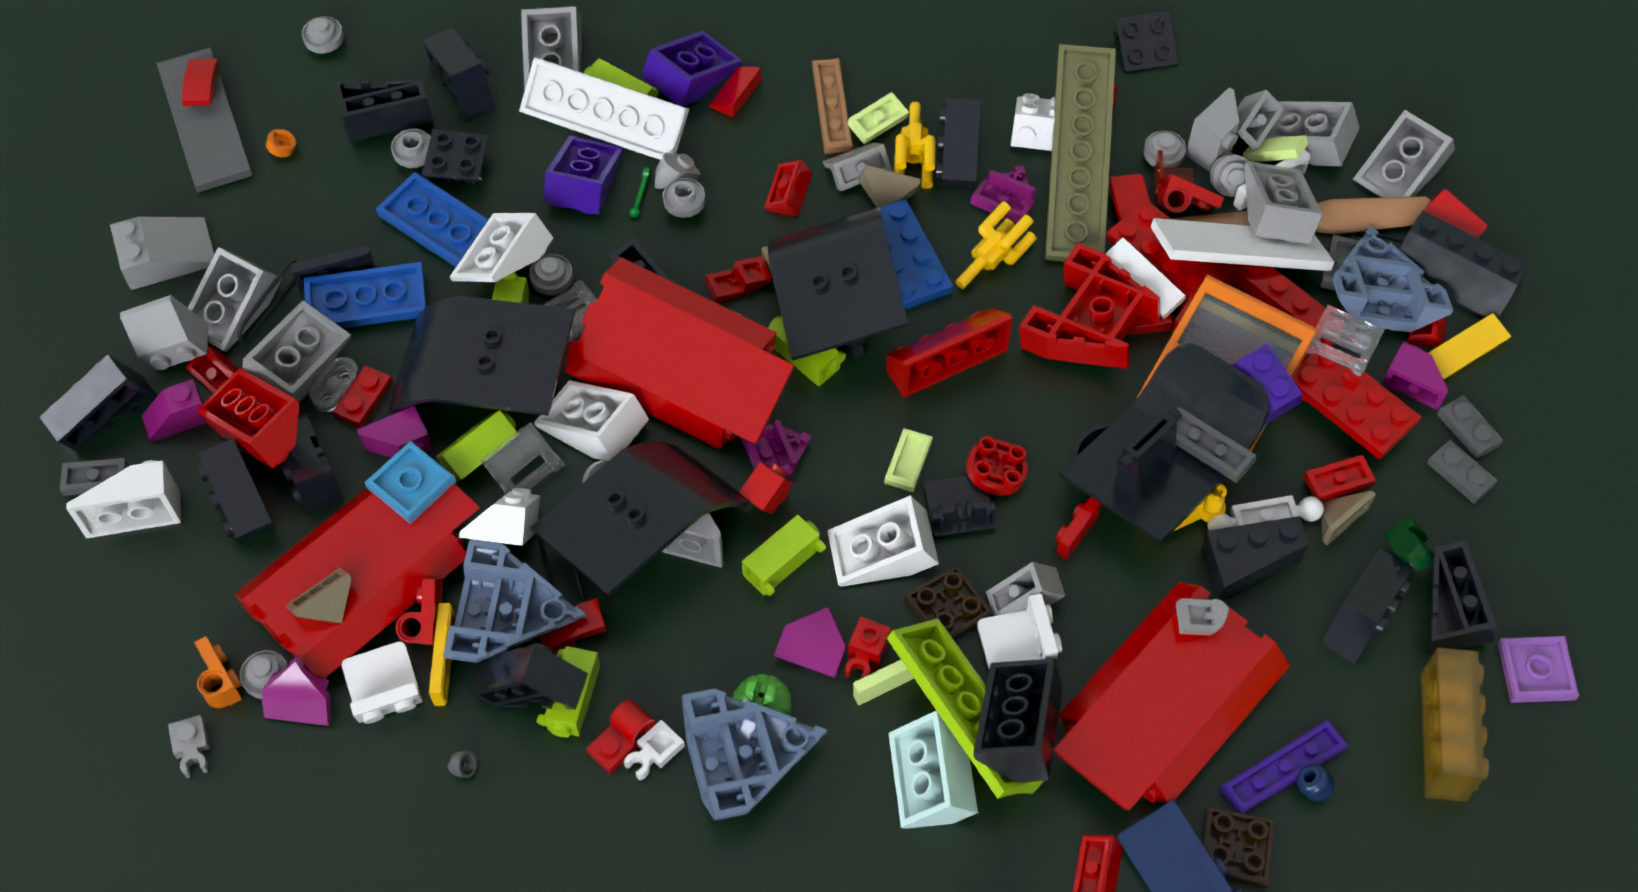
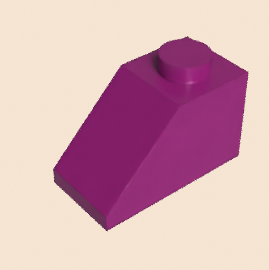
M1403 342L1382 384L1439 410L1448 389L1432 355L1417 346Z
M193 379L163 389L142 415L151 443L207 423L196 412L204 401Z
M415 406L357 429L365 450L391 458L409 441H412L425 453L433 449L429 435Z

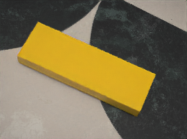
M1494 313L1433 349L1429 354L1432 355L1443 380L1506 342L1511 335Z
M438 603L429 695L434 706H446L448 702L452 659L444 658L443 654L450 625L454 626L456 615L450 603Z

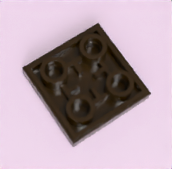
M958 564L904 595V601L920 623L939 619L953 640L977 627L980 619L993 616V611Z
M1208 806L1205 814L1202 844L1211 858L1214 860L1219 857L1229 871L1230 875L1225 879L1264 888L1268 886L1275 819Z

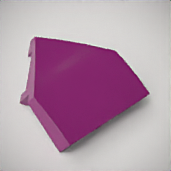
M1023 166L1014 167V171L1006 173L989 170L988 178L983 180L972 194L970 204L992 213L1004 201L1009 204L1011 210L1003 218H1008L1012 222L1017 223L1025 214L1029 216L1035 204L1034 195L1036 189L1029 185Z
M776 419L774 426L771 424L766 425L760 440L756 444L742 437L740 438L754 470L760 462L771 466L774 462L788 472L785 478L790 479L811 439V435L805 432L799 434L782 426L781 421Z
M824 608L786 625L774 656L836 678L847 646L830 608Z
M298 657L290 661L289 666L282 671L271 674L268 683L264 686L262 690L264 718L329 726L332 710L329 693L325 691L329 680L315 677L303 668L304 661Z

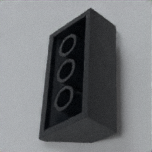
M1422 211L1399 249L1425 271L1423 277L1433 285L1438 283L1447 291L1452 304L1481 319L1494 313L1499 320L1530 267L1528 263L1425 211Z
M1055 658L990 663L973 755L975 760L1014 782L1048 781L1050 777L1062 695V684Z

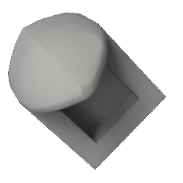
M665 153L656 168L655 188L664 189L671 181L678 178H691L697 181L701 173L694 165L693 159L688 155Z
M1181 598L1176 602L1180 634L1213 635L1224 626L1229 613L1227 604L1219 599Z

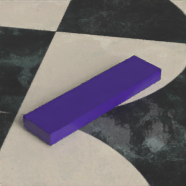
M1327 719L1223 784L1220 791L1236 812L1246 814L1295 783L1299 772L1305 766L1310 764L1322 766L1344 752L1349 745Z

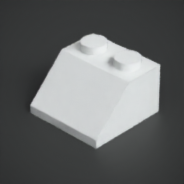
M512 489V492L509 491L460 531L459 538L524 545L535 534L530 527L538 521L540 495L531 494L529 489Z

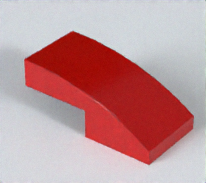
M217 58L189 59L183 81L182 106L211 105L216 93L214 80L219 71Z
M759 256L736 261L731 270L707 274L704 283L713 301L719 304L742 297L772 282V276L762 257Z
M597 598L574 605V607L577 606L582 610L586 617L541 635V644L549 647L551 653H554L559 649H565L566 646H576L575 640L606 632Z

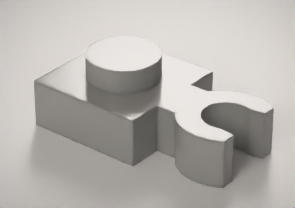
M198 715L168 724L173 754L177 759L182 758L180 769L186 778L191 777L190 766L194 763H199L204 773L208 772L209 764L200 753L210 749L205 722L202 716Z

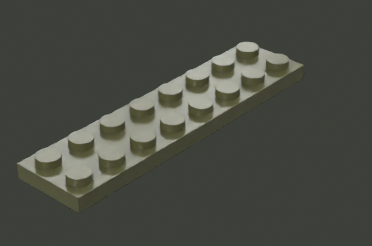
M1059 44L1045 260L1065 261L1077 243L1105 253L1116 49L1065 44Z

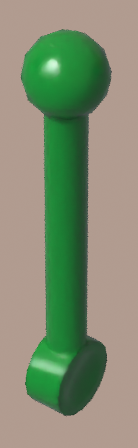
M644 168L643 178L634 206L629 210V214L633 218H637L640 215L639 206L647 181L651 176V168Z

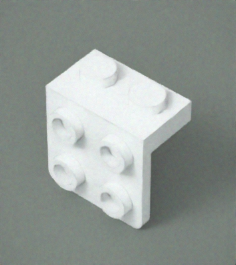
M1024 94L1017 97L1011 146L1052 151L1055 97L1051 98V100L1040 99L1035 94Z
M1042 593L1029 596L1026 610L982 618L978 621L977 628L988 669L990 668V663L1052 658H1055V661H1057L1058 653L1062 652L1061 641L1058 633L1053 634L1051 623H1053L1052 610L1049 604H1044Z
M395 642L343 660L342 669L352 699V703H350L351 710L359 723H373L381 720L384 717L383 715L394 711L397 713L406 712L415 708V704L423 702L409 654L403 642Z

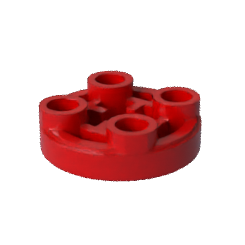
M985 436L971 449L966 460V471L970 480L980 490L996 496L1010 495L1017 492L1027 478V454L1020 445H1012L1006 441Z

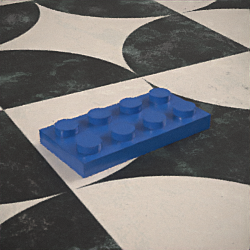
M416 172L407 178L376 208L377 215L454 267H457L488 222L487 218Z
M906 199L880 207L884 230L905 310L953 293V284Z
M422 262L304 278L305 302L341 328L417 318L419 313L427 306Z

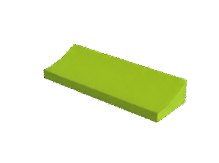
M934 619L893 630L887 637V640L997 799L1013 794H1033L1044 781L1014 782L974 759L973 752L986 685L940 620Z

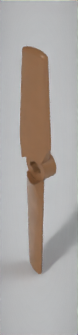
M1426 196L1326 200L1317 203L1322 216L1315 232L1343 234L1367 231L1370 226L1376 230L1413 226L1431 200ZM1248 211L1171 218L1172 220L1250 226Z

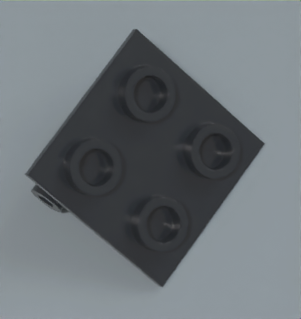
M1169 11L1115 19L1117 30H1114L1115 41L1119 40L1125 72L1179 64Z
M433 129L422 176L430 178L431 181L445 180L452 183L454 179L459 184L461 180L466 183H473V185H477L478 182L483 183L484 172L481 169L489 134Z
M968 475L923 481L935 537L997 528L994 514H996L994 501L990 500L988 493L976 487Z

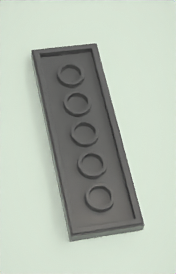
M211 48L156 63L197 193L253 176L219 71L214 80L216 93L211 105L182 106L183 81L189 59H212L214 56Z

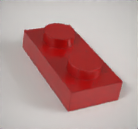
M365 365L334 409L335 418L359 429L362 428L392 385L391 376Z
M1363 455L1306 471L1304 479L1313 497L1318 498L1321 502L1373 487L1376 482Z
M1091 497L1086 503L1080 502L1072 514L1074 520L1069 526L1064 524L1055 538V541L1058 542L1056 555L1067 561L1100 515L1102 504Z

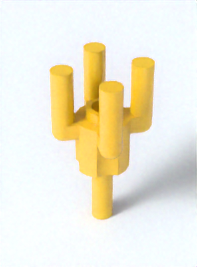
M912 102L910 104L909 125L902 127L901 134L896 136L893 172L905 175L907 162L922 164L921 186L924 189H931L933 187V170L935 169L936 140L934 136L929 135V130L921 124V104L919 102Z
M1002 201L979 226L978 231L983 239L971 251L972 257L975 260L959 276L955 283L961 289H964L983 268L988 271L990 269L994 270L1002 260L1007 265L1015 264L1037 240V237L1029 231L1012 249V245L1032 225L1033 219L1025 214L1016 225L1006 218L994 230V227L1011 210L1009 204Z

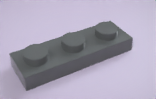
M1178 407L1177 409L1182 413V418L1177 422L1176 445L1238 483L1256 462V454Z

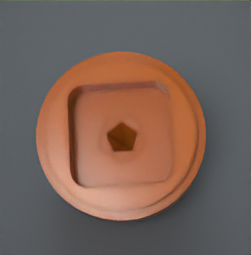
M284 129L271 131L266 141L268 151L274 156L282 158L292 155L296 146L294 135Z

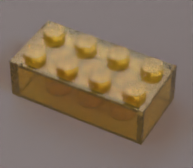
M1437 648L1421 674L1426 798L1466 802L1473 792L1478 790L1482 780L1488 776L1489 762L1487 758L1483 757V747L1487 742V728L1482 726L1481 718L1485 711L1486 701L1485 696L1480 695V684L1483 682L1484 667L1482 664H1479L1477 651Z

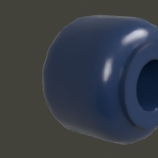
M1310 764L1305 766L1297 776L1299 790L1312 801L1325 800L1334 790L1335 782L1333 776L1321 765Z

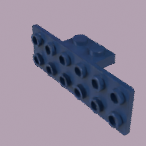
M1175 801L1168 802L1117 835V839L1151 892H1242L1239 887L1234 890L1231 889L1225 879L1230 875L1229 871L1219 857L1214 860L1211 858Z

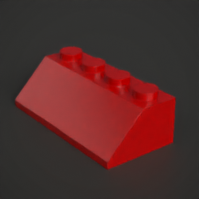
M994 308L984 312H975L966 320L957 324L951 323L944 327L943 330L932 335H924L916 342L905 347L895 348L890 354H887L886 371L902 397H907L1008 351L1012 317L1009 313Z
M241 368L196 410L219 436L227 441L233 438L237 447L272 469L277 464L285 461L289 452L296 446L299 402Z

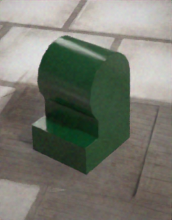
M1408 516L1384 535L1394 553L1403 562L1414 567L1412 571H1420L1426 568L1432 561L1433 552L1425 544L1430 538L1411 516Z

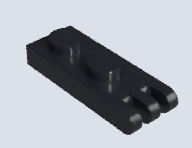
M367 245L343 251H334L327 255L304 259L290 264L299 290L304 289V278L376 267L370 247Z

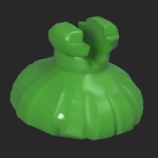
M759 674L750 676L745 681H742L733 693V699L744 703L747 700L789 716L791 714V693L784 682L772 675Z

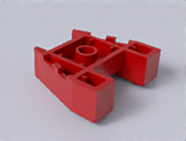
M1077 243L1063 263L1065 286L1077 290V293L1061 315L1034 305L1019 325L1021 348L1051 360L1128 369L1129 344L1123 342V339L1139 315L1155 322L1160 321V297L1145 285L1143 287L1131 278V274L1128 271L1115 266L1112 263V259L1105 253Z

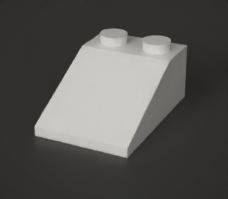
M493 213L450 275V279L452 281L496 282L539 260L546 252V248L553 237L536 213Z
M569 380L553 399L549 416L540 415L534 424L537 428L592 458L610 461L621 450L627 448L649 418L632 393Z
M149 460L142 464L131 465L66 503V509L86 538L181 523L180 490L163 460Z
M911 495L827 530L837 581L841 587L911 576L939 564L927 511Z

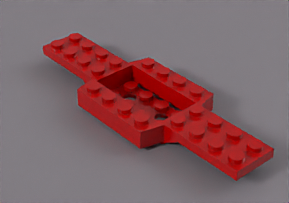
M1148 200L1142 202L1107 231L1105 239L1112 245H1115L1124 238L1186 296V299L1180 304L1182 310L1174 321L1172 334L1205 277L1209 275L1233 287L1234 285L1242 292L1318 329L1311 343V347L1316 351L1311 352L1310 349L1308 350L1293 377V381L1302 393L1301 400L1310 403L1379 460L1419 423L1421 416L1334 348L1342 334L1345 323L1275 268L1170 259L1151 229L1153 218H1171ZM1201 307L1197 308L1180 338V341L1184 344L1192 343L1200 346L1230 365H1233L1266 343L1272 349H1280L1285 352L1286 359L1280 360L1285 369L1294 356L1293 353L1235 324H1230L1225 319Z

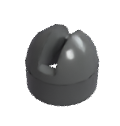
M460 750L454 752L449 757L450 764H447V767L453 776L461 778L473 776L477 768V758L473 752Z

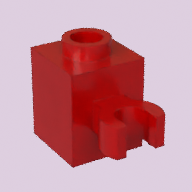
M760 462L739 494L762 511L773 514L779 504H782L789 495L788 491L794 483L785 478L788 472L774 462L771 466Z
M860 617L848 644L849 661L845 666V677L849 678L854 669H861L863 671L861 678L870 675V669L875 671L880 669L890 645L887 640L891 633L890 627Z

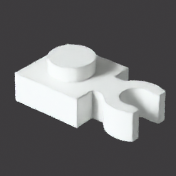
M660 720L637 741L641 751L632 752L627 755L624 764L628 769L634 763H641L642 767L636 772V777L638 780H642L649 774L650 765L655 763L658 767L662 768L685 747L684 741Z

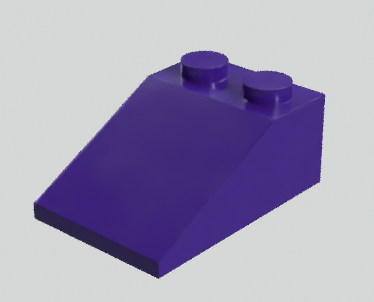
M702 30L650 49L641 77L648 81L652 87L657 88L670 98L674 104L683 107L699 101L738 68L742 60Z
M569 136L545 172L543 203L552 204L557 208L580 210L584 214H599L607 201L624 147Z
M1268 343L1232 365L1252 377L1263 387L1269 402V414L1265 424L1301 404V391Z

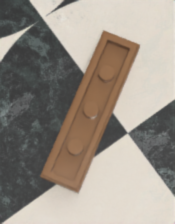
M838 58L812 61L824 154L849 152L852 150L850 127L847 125L848 113L840 60Z

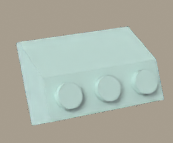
M937 710L888 733L901 828L953 824L978 813L970 758Z

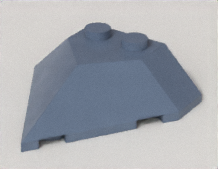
M1372 226L1368 228L1364 237L1359 240L1332 278L1338 299L1355 325L1383 328L1392 331L1413 332L1450 315L1453 311L1447 291L1440 284L1433 285L1423 277L1425 271L1392 243L1387 244L1378 238L1379 232Z
M469 539L463 565L465 580L455 625H450L443 657L477 663L586 617V614L577 606L574 607L565 600L556 588L526 563L523 564L502 543Z
M717 689L682 695L688 750L702 802L714 821L748 814L827 733V729L816 725L814 728L796 722L797 718L747 700L744 703L726 696L725 692Z

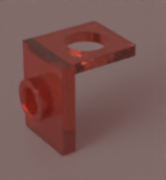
M1158 150L1154 166L1155 194H1158L1165 174H1173L1194 184L1192 168H1164L1163 150ZM1173 191V192H1171L1170 194H1178V193H1177L1176 191Z

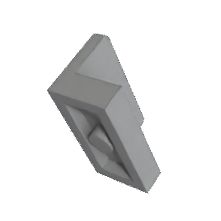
M874 142L823 161L824 167L831 169L839 191L859 185V177L865 165L892 171L884 144Z

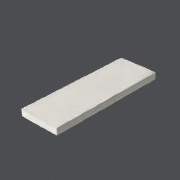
M534 57L519 112L661 160L665 153L676 154L689 109Z
M1153 218L1151 229L1169 258L1173 260L1331 271L1334 265V260L1315 234L1311 244L1300 242L1292 244L1281 239L1271 238L1270 240L1259 238L1254 235L1251 226L1158 218Z

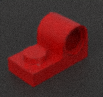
M1165 174L1157 195V203L1164 211L1173 213L1183 212L1187 209L1192 199H1194L1193 205L1209 211L1210 207L1220 208L1224 197L1173 174ZM1176 191L1179 195V202L1172 207L1168 202V196L1171 192Z
M422 579V585H419L417 589V603L421 604V611L405 613L396 622V634L402 641L434 645L438 603H442L443 579ZM413 618L417 619L421 625V630L417 636L413 635L408 627L409 622Z
M631 698L623 701L614 710L610 717L611 725L586 748L587 753L610 775L624 762L627 755L639 748L637 741L656 725V721Z

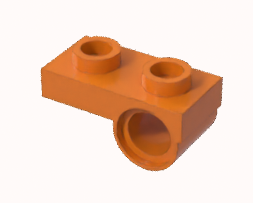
M207 636L194 642L208 667L197 680V688L208 705L220 709L242 700L236 689L242 686L233 669L226 671L222 663L228 661L219 643L212 646ZM222 685L218 691L210 692L213 687Z

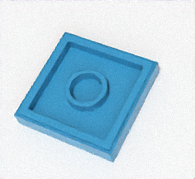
M409 441L364 483L367 489L411 524L456 482L455 476L412 441Z

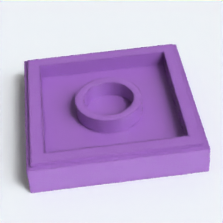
M1565 636L1500 638L1498 648L1510 703L1572 701L1579 697Z

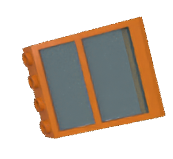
M1207 275L1137 398L1165 356L1177 346L1189 343L1206 349L1230 365H1233L1244 356L1268 343L1293 379L1318 329ZM1267 424L1264 425L1263 429L1261 430L1260 434L1258 435L1257 439L1255 440L1254 444L1249 449V451L1252 452L1254 446L1256 445L1258 439L1260 438Z

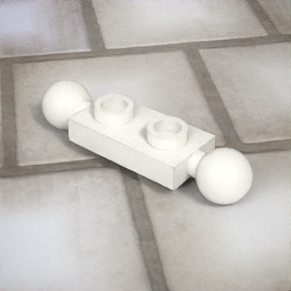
M1290 495L1233 505L1230 510L1231 517L1225 513L1208 520L1207 526L1208 530H1215L1296 516L1312 522L1322 516L1324 507L1322 502L1316 497H1306L1301 500L1299 505H1296L1293 496Z

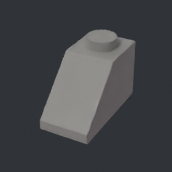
M1267 90L1244 97L1237 107L1239 117L1237 133L1254 151L1258 150L1284 108Z
M1031 562L986 591L993 616L1026 610L1028 598L1031 595L1042 593L1045 605H1052L1066 596L1057 569L1036 562Z

